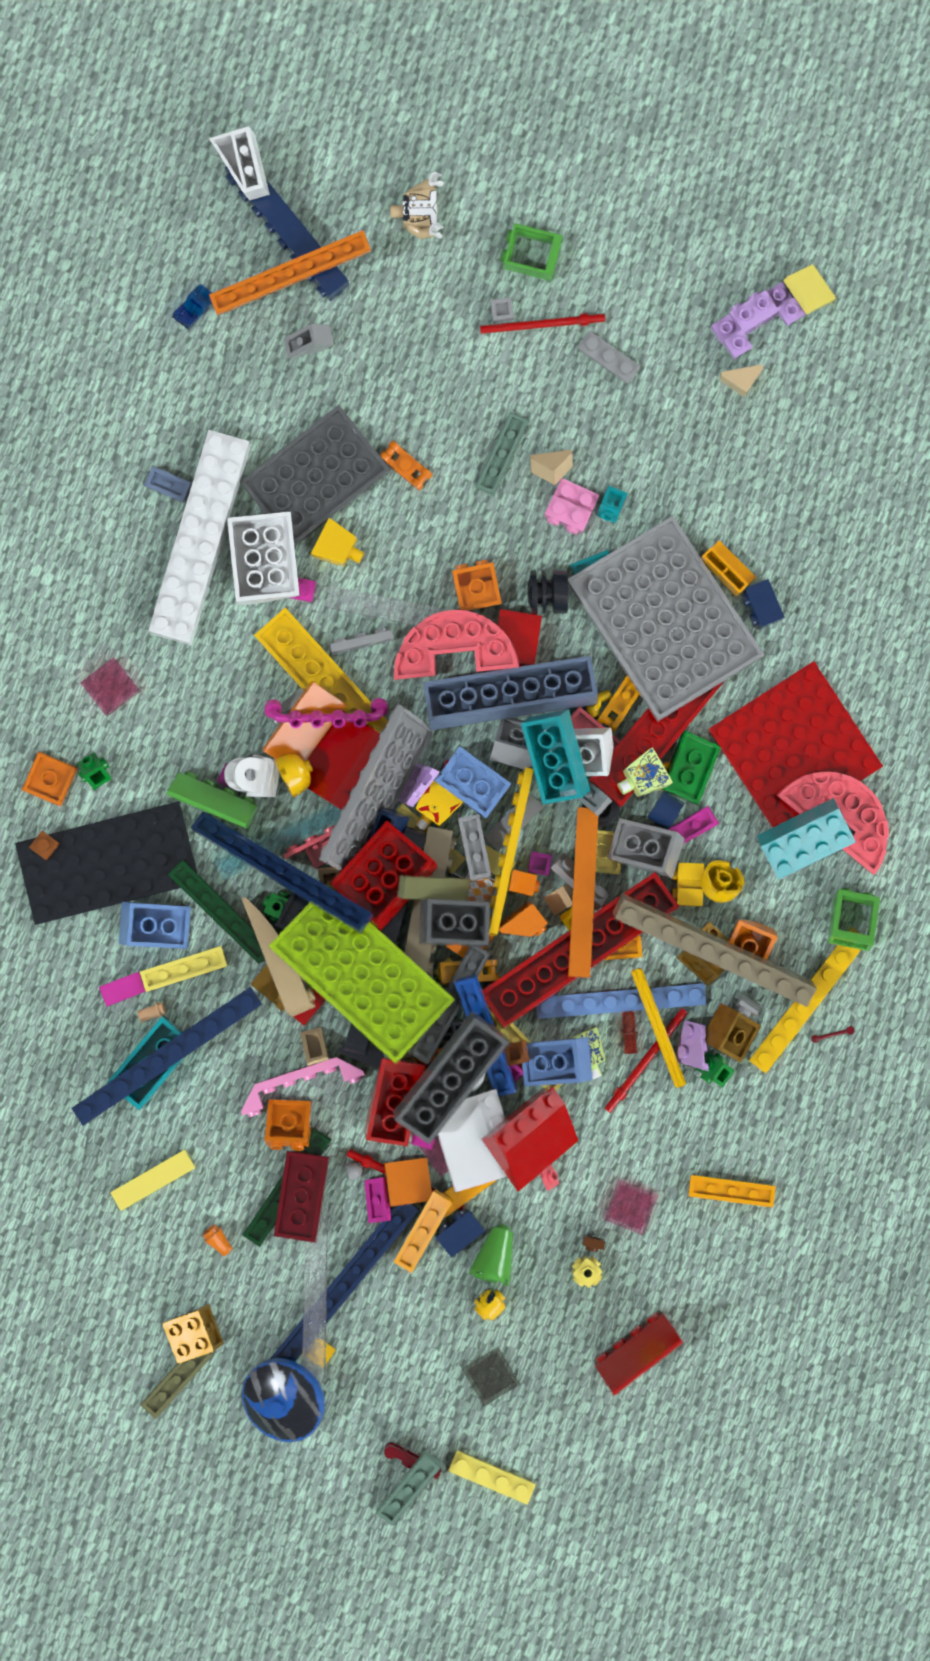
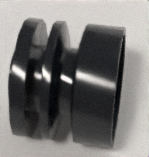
M553 569L551 579L546 578L545 570H541V579H537L536 570H530L527 594L531 614H537V605H541L542 614H545L549 604L552 606L553 614L568 613L567 569Z

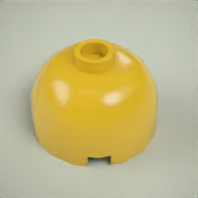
M286 754L274 760L283 781L289 786L288 790L293 798L307 790L311 783L310 772L313 771L308 760L303 761L296 754Z
M711 861L704 869L701 877L703 893L714 902L726 903L732 901L740 894L745 884L741 871L737 867L734 869L729 866L730 863L727 861Z

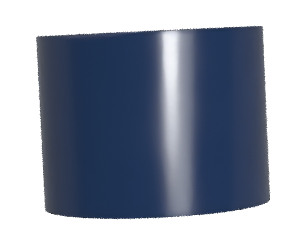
M663 791L647 818L668 830L680 813L684 803Z

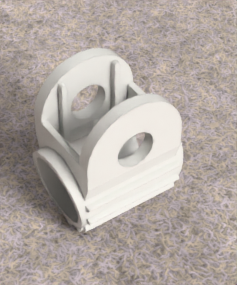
M253 755V757L235 758L227 764L224 777L231 789L245 792L246 796L276 797L280 773L274 760L260 755Z

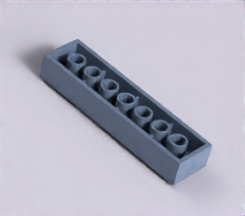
M591 656L423 682L430 730L594 705L598 701Z

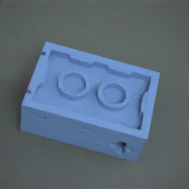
M460 746L455 754L444 762L443 769L435 780L436 783L485 819L488 818L511 786L509 781Z

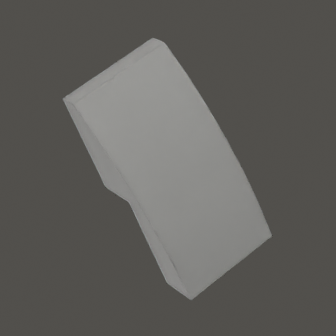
M740 992L736 998L738 1001L735 1004L739 1007L738 1011L747 1017H750V1015L753 1017L757 1016L760 1011V1004Z

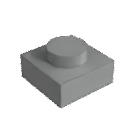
M511 297L490 300L493 323L514 320Z

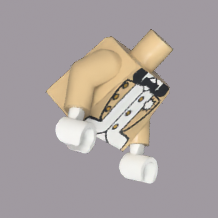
M437 172L431 173L428 179L415 185L407 193H404L403 205H391V218H403L404 229H407L410 234L418 239L432 238L434 236L441 239L443 236L438 232L439 229H444V227L437 223L436 188H434V185L442 187L443 182L437 181V178L442 176V174Z

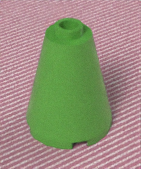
M498 1224L497 1227L491 1229L469 1269V1275H474L473 1277L494 1284L498 1281L502 1283V1286H509L513 1247V1232L510 1231V1227Z

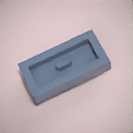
M152 466L144 486L184 503L192 483Z

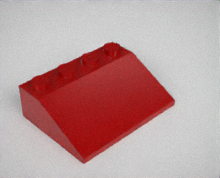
M345 722V725L341 728H336L332 724L307 759L313 769L310 772L311 783L307 789L342 811L350 799L352 789L360 779L362 769L367 766L370 760V753L376 748L381 733L368 725L358 728L354 725V722Z
M386 821L329 885L339 894L371 912L373 917L370 922L381 931L409 900L398 897L400 876L430 877L438 866L430 856Z
M553 1086L539 1090L481 1139L517 1192L522 1190L579 1141L565 1103Z
M662 1311L659 1314L657 1312L651 1314L646 1319L648 1322L642 1327L640 1325L634 1327L629 1332L631 1335L625 1340L621 1338L613 1344L614 1349L610 1352L604 1351L596 1357L597 1362L594 1365L614 1396L684 1343Z

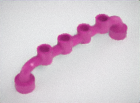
M382 698L374 699L371 702L372 713H365L363 710H356L354 713H343L341 710H336L332 714H323L321 711L315 710L311 714H301L299 711L281 714V703L275 699L267 701L264 706L266 716L278 722L289 723L292 728L301 727L303 722H311L314 728L322 727L324 722H332L336 728L343 727L345 722H354L356 727L361 728L367 722L379 720L388 712L387 701Z

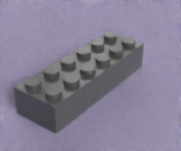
M471 1011L393 1111L395 1121L430 1145L509 1044L506 1035Z

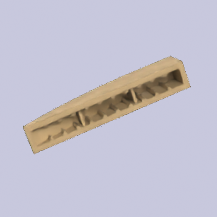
M246 897L242 898L286 1013L294 1017L315 1007L313 1000L316 997L312 988H308L306 981L269 948V945L280 933Z

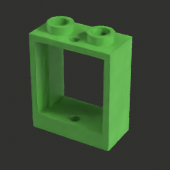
M514 223L513 229H508L506 242H509L507 250L503 249L501 262H504L503 269L552 281L563 235ZM517 236L552 244L545 270L511 262Z
M849 888L838 889L833 899L827 943L869 951L874 945L880 897H876L868 892L856 893ZM842 900L871 906L867 935L838 929Z

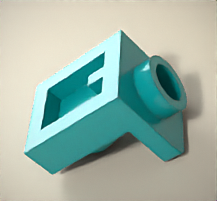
M608 485L597 516L605 521L616 523L628 493Z

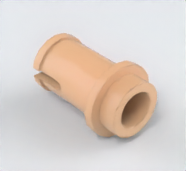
M158 1002L153 1006L137 1011L141 1023L166 1015L164 1004Z

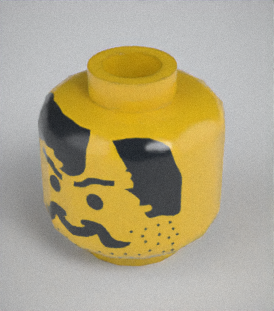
M489 1288L485 1289L474 1300V1310L484 1321L487 1319L493 1321L505 1310L506 1306L503 1301L506 1298L498 1289L495 1291Z

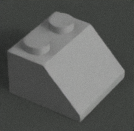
M514 718L500 720L490 760L520 769L525 767L532 768L521 726L522 720Z

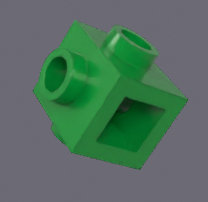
M95 752L85 756L77 763L80 769L78 775L84 783L88 782L93 790L112 779L107 770L110 767L104 757L99 758Z
M279 890L278 893H271L270 896H266L263 907H265L264 913L268 914V919L277 922L290 897L289 894ZM278 903L281 905L280 910L277 909Z
M707 1051L704 1055V1060L709 1065L708 1071L699 1068L695 1069L702 1073L700 1078L708 1084H711L713 1081L723 1088L734 1073V1070L725 1064L727 1060L720 1054L716 1053L714 1056Z

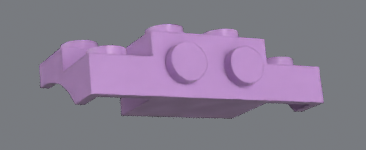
M780 282L767 291L753 293L744 304L739 302L730 309L729 315L711 325V330L735 360L753 347L745 335L770 321L777 314L786 327H788L791 323L804 317L805 312L795 297L792 298L783 282Z

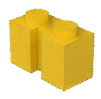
M677 863L672 878L676 880V888H672V896L679 906H703L701 877L704 872V864Z

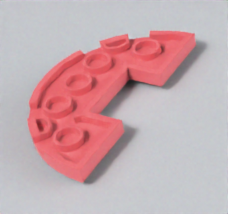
M448 610L425 618L406 635L399 653L396 655L394 680L437 676L435 655L474 651L476 672L519 668V661L511 640L492 620L470 611Z
M815 772L793 780L777 794L780 799L799 814L834 798L849 828L853 831L852 834L856 843L842 850L872 875H875L886 854L889 828L880 801L866 785L845 774Z

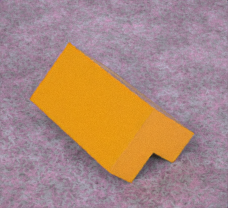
M720 540L701 557L706 567L736 597L756 578Z

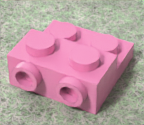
M562 478L544 517L548 518L547 522L554 526L561 524L566 527V531L577 535L578 532L582 534L600 495Z

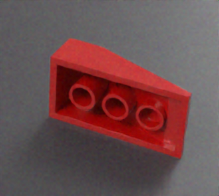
M382 1057L364 1129L366 1140L408 1147L411 1131L395 1121L393 1111L423 1074L424 1064L402 1060L395 1064L391 1059Z

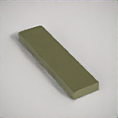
M400 876L398 897L403 899L467 900L470 879Z
M210 1352L182 1363H177L144 1399L140 1406L157 1419L214 1353Z

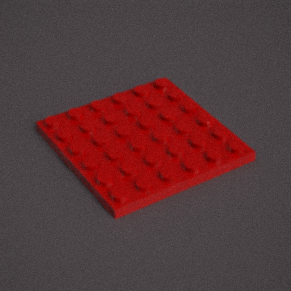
M814 661L708 729L772 828L799 815V813L777 796L793 780L815 772H836L862 781L883 767Z

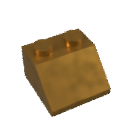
M720 1003L710 1024L706 1028L705 1041L709 1046L741 1063L761 1025Z

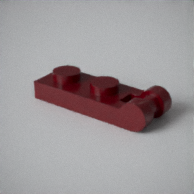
M388 1442L385 1445V1457L388 1459L397 1458L402 1461L401 1464L409 1469L420 1457L394 1442ZM441 1468L437 1471L433 1478L438 1480L441 1474Z

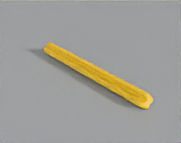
M636 968L631 971L672 1081L676 1088L686 1085V1081L642 968Z

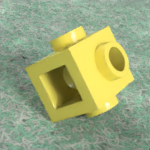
M586 1255L583 1258L578 1257L571 1266L573 1268L571 1271L574 1275L573 1280L581 1287L584 1285L588 1288L591 1285L596 1286L603 1277L601 1275L603 1272L600 1268L601 1263L593 1256L590 1258ZM587 1269L592 1271L589 1277L584 1276V1271Z

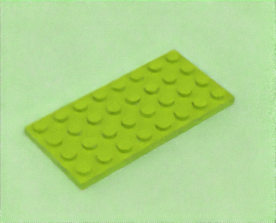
M311 903L269 945V948L395 1064L455 1000L372 923L369 922L360 934Z

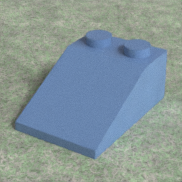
M122 901L119 944L187 949L191 907Z
M588 1037L526 1043L530 1061L522 1063L524 1086L580 1083L593 1080Z

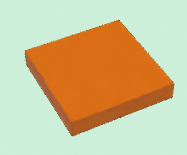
M38 751L22 791L61 807L78 768Z
M427 1158L384 1164L390 1207L428 1202L432 1195Z

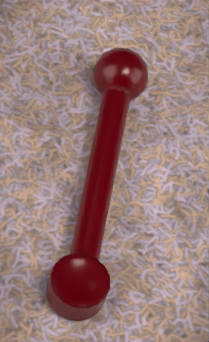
M849 1026L845 1030L820 1036L813 1035L811 1040L813 1043H817L819 1040L842 1034L852 1035L855 1030Z

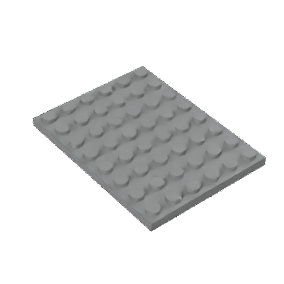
M671 516L568 579V585L657 722L764 657V653L674 516Z

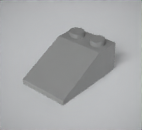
M619 818L607 859L650 873L656 872L657 875L673 878L685 838L675 831Z

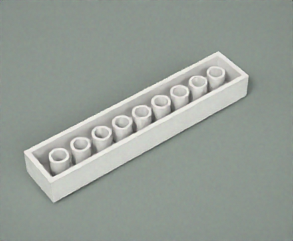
M208 430L148 630L152 635L192 646L228 526L227 518L231 516L251 449L249 441Z

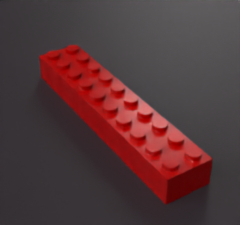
M656 872L623 893L669 915L680 907ZM620 896L593 914L591 969L644 933L614 918L613 910ZM571 930L482 990L489 1010L503 1030L579 978L568 977Z

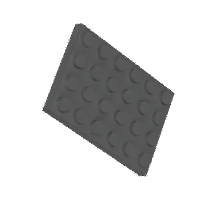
M337 405L242 479L240 483L264 514L291 512L295 547L327 522L328 518L331 519L391 472V469L340 405Z

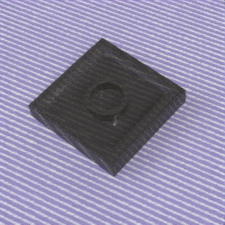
M499 1346L462 1368L483 1406L520 1385Z

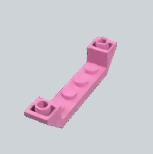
M334 1057L267 1079L254 1085L241 1113L242 1115L248 1114V1117L261 1114L260 1109H263L264 1105L260 1091H263V1094L276 1091L275 1086L283 1084L284 1088L296 1084L295 1080L299 1078L307 1081L315 1078V1073L324 1071V1074L336 1071V1066H339L344 1082L349 1080L350 1084L361 1081V1076L365 1075L363 1069L339 1057Z

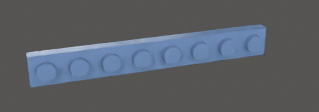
M704 983L650 988L657 1009L706 1005ZM637 989L552 996L536 1007L537 1019L645 1010Z

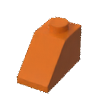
M513 869L508 892L533 897L534 893H538L540 881L537 880V875Z

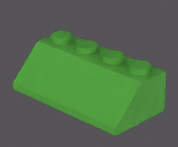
M185 771L184 774L180 772L177 774L166 793L167 795L249 830L258 806L254 804L255 800L246 796L243 799L235 796V791L225 787L223 791L215 788L217 784L205 779L204 783L196 780L197 775Z

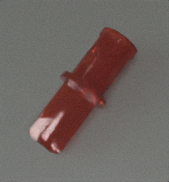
M625 1011L622 1013L623 1032H621V1035L624 1037V1054L638 1053L636 1042L638 1031H636L635 1013L633 1011Z

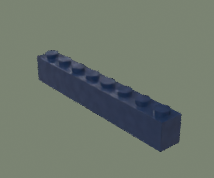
M224 167L227 174L225 178L232 187L236 185L240 190L238 194L245 203L249 201L253 206L251 210L258 219L262 217L266 222L264 226L271 235L275 233L279 238L277 242L284 251L288 249L292 254L290 256L291 260L321 248L268 181L267 185L270 195L249 200L237 184L228 167ZM337 266L307 278L310 283L314 281L318 286L316 290L323 299L327 297L329 301L349 287V280Z

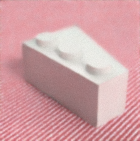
M249 126L209 138L249 200L270 195L256 136Z

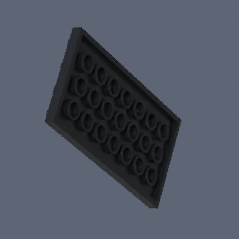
M180 801L48 834L60 843L48 860H45L29 848L36 838L15 843L35 925L121 904L122 901L129 902L180 889L181 887L167 874L182 859L198 874Z

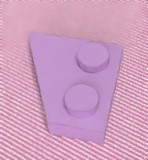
M416 763L398 801L413 807L437 777L439 771Z
M685 1020L676 1058L679 1063L708 1071L709 1065L704 1060V1052H707L705 1025Z

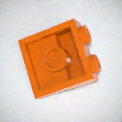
M487 559L477 561L476 566L468 567V564L455 566L456 570L452 571L460 610L470 611L502 604L493 562L489 563Z
M269 1099L264 1141L267 1146H270V1149L282 1150L283 1146H290L294 1151H303L304 1147H309L311 1101Z

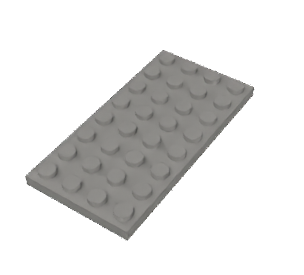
M397 704L396 708L391 712L389 722L386 728L382 730L376 748L371 751L370 760L367 766L362 769L360 779L352 789L350 799L347 805L343 807L340 814L341 817L337 825L333 827L328 843L321 850L319 860L340 871L346 867L368 842L379 809H395L398 799L434 731L430 730L429 725L405 707Z

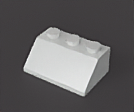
M611 728L574 729L586 776H608L613 754Z

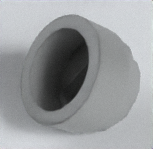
M351 1162L346 1164L350 1180L361 1176L362 1167L359 1163Z

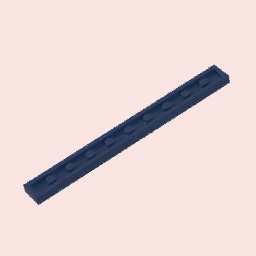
M204 811L191 826L193 832L360 934L372 919L373 915L371 912Z
M252 987L247 988L71 1108L82 1126L86 1125L263 1005Z
M415 1205L395 1206L391 1210V1221H384L377 1227L270 1359L283 1358L294 1362L299 1359L419 1213L420 1210Z

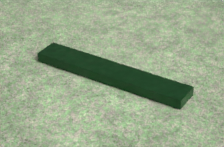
M182 859L167 875L259 964L265 957L254 929Z
M314 1128L310 1133L309 1147H304L303 1151L298 1152L321 1156L332 1139ZM283 1175L242 1235L259 1247L276 1223Z

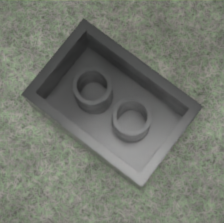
M439 899L420 901L419 944L472 947L489 945L490 902Z

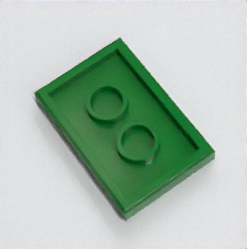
M684 730L667 770L673 783L661 790L699 805L721 749L720 746Z

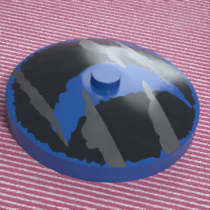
M283 1358L269 1359L258 1364L245 1379L242 1389L244 1409L254 1426L266 1436L282 1442H296L310 1436L321 1423L325 1412L323 1391L313 1374L299 1363Z

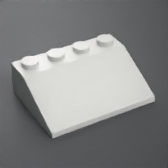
M291 512L227 518L237 606L300 596Z
M496 1089L467 1097L438 1133L455 1192L507 1177L481 1140L505 1119Z

